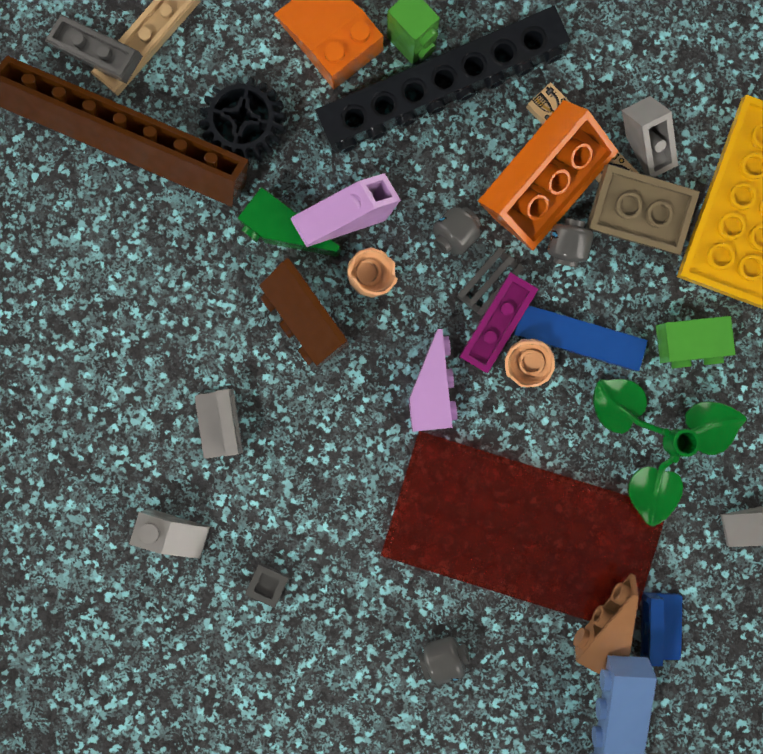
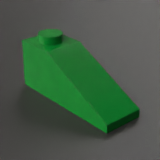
M262 187L237 218L244 226L241 231L255 242L260 238L267 244L336 257L341 253L340 246L331 239L306 247L291 221L292 216L297 213Z

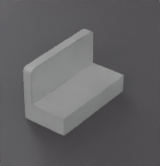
M223 389L212 393L196 395L195 404L203 457L208 459L243 453L234 389Z

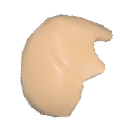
M372 247L359 250L348 263L347 276L349 284L360 295L370 298L382 296L388 293L397 283L395 262L382 250Z
M522 339L511 346L505 356L507 377L511 378L521 387L541 386L551 378L555 370L554 353L548 345L538 339Z

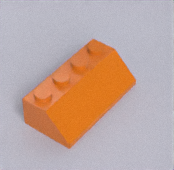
M563 100L481 196L478 202L499 224L533 251L601 173L604 165H607L619 151L588 109Z

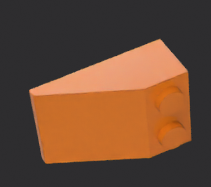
M291 0L274 14L275 18L333 89L340 86L383 51V34L365 12L352 0Z

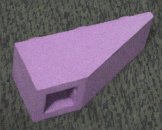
M384 173L360 180L292 216L291 221L305 246L309 247L386 221L401 200Z
M437 329L409 397L411 429L413 432L453 428L452 421L457 420L456 402L450 401L449 388H454L452 368L446 369L445 356L451 355L449 336L443 337L442 329Z

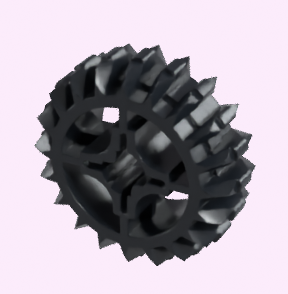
M237 75L235 79L236 84L231 85L227 79H224L223 84L225 88L220 90L218 87L213 86L212 90L215 97L205 96L204 101L209 107L200 108L199 112L205 119L199 121V126L201 129L206 130L202 134V138L204 141L248 159V166L251 164L252 156H255L256 160L262 163L263 157L261 153L265 151L268 155L272 156L274 151L270 145L281 146L282 141L277 135L286 134V127L282 123L287 121L286 113L281 112L284 104L281 100H276L277 93L275 90L267 91V84L263 81L256 86L255 79L250 76L247 83L243 84L242 78ZM239 100L235 107L226 108L231 103ZM253 101L262 104L267 109L269 120H264L261 118V115L253 113ZM247 115L249 121H244L242 126H239L237 121H243ZM219 122L225 123L226 127L233 129V143L220 135ZM262 134L256 140L247 143L251 135Z

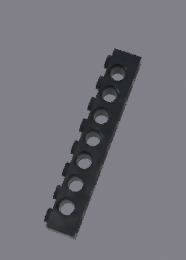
M554 5L315 109L316 117L332 154L338 151L344 154L354 150L358 146L357 143L369 138L370 141H374L385 136L387 130L399 126V128H404L413 124L417 120L416 117L425 113L429 115L437 114L443 111L448 103L458 100L459 103L467 101L474 97L476 91L485 87L488 90L497 88L505 82L506 78L515 74L517 77L524 76L533 71L535 65L542 62L551 64L558 61L564 56V52L571 40ZM533 41L539 48L531 50L525 46L524 42ZM503 53L508 56L510 61L506 63L499 62L494 55ZM475 66L480 70V74L476 76L469 75L465 68ZM446 79L451 83V86L442 89L435 84V81ZM416 91L422 96V99L412 102L405 95L408 92ZM381 104H388L393 110L387 115H382L376 111V108ZM351 117H359L363 120V124L357 128L349 127L346 122Z

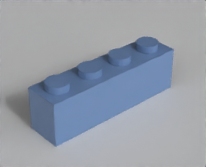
M607 655L606 668L600 671L602 696L596 699L598 724L592 728L593 754H645L657 681L648 657Z

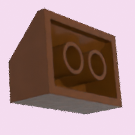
M289 258L282 261L259 285L264 292L260 296L261 300L270 312H273L275 309L283 318L279 322L280 327L289 339L293 336L298 339L302 346L297 350L308 365L314 362L317 367H320L350 346L346 337Z

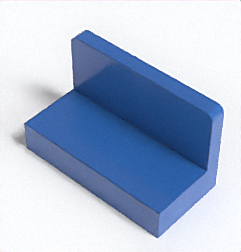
M642 592L640 657H648L652 666L663 667V660L681 659L683 598L678 593Z

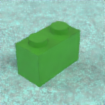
M399 0L387 11V38L412 65L420 58L424 61L436 49L435 44L440 17L424 0Z
M731 316L667 322L656 325L660 364L671 363L672 369L692 367L691 360L703 359L704 365L724 363V357L736 355Z

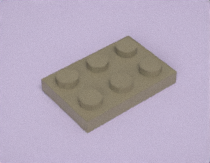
M604 165L586 228L674 255H681L700 191L613 165Z

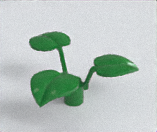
M601 379L596 383L594 389L593 404L595 413L600 423L606 429L622 434L626 433L632 424L635 423L637 426L664 436L663 448L670 455V458L661 463L658 470L650 466L640 468L632 475L628 485L631 503L646 524L652 527L667 519L675 510L682 497L683 483L681 477L677 473L665 471V469L672 463H677L679 457H690L696 454L697 451L706 455H716L724 452L732 444L739 429L747 420L746 416L730 406L718 402L705 401L694 404L686 412L685 423L689 429L669 430L637 418L645 412L647 399L643 389L635 382L626 379Z

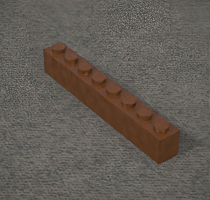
M8 55L0 63L1 108L230 207H233L246 186L248 159Z

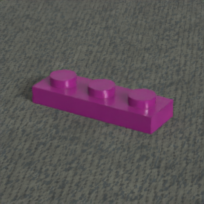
M509 272L459 357L488 374L539 289Z

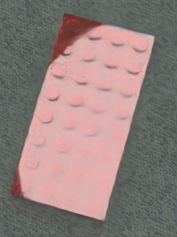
M418 431L380 556L590 621L597 607L603 606L611 597L615 586L618 583H623L631 573L636 577L639 595L638 611L664 521L653 527L647 525L627 495Z

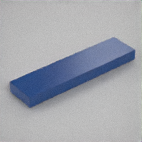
M530 305L517 324L513 336L523 339H538L550 347L635 372L640 370L648 342L646 339Z

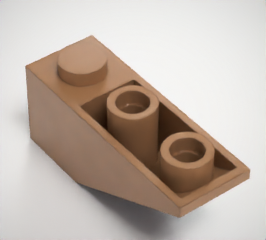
M631 573L623 583H618L615 586L608 601L603 606L597 607L590 622L584 628L581 627L574 636L573 645L575 646L576 662L600 674L601 669L606 668L607 655L630 656L639 599L634 574Z

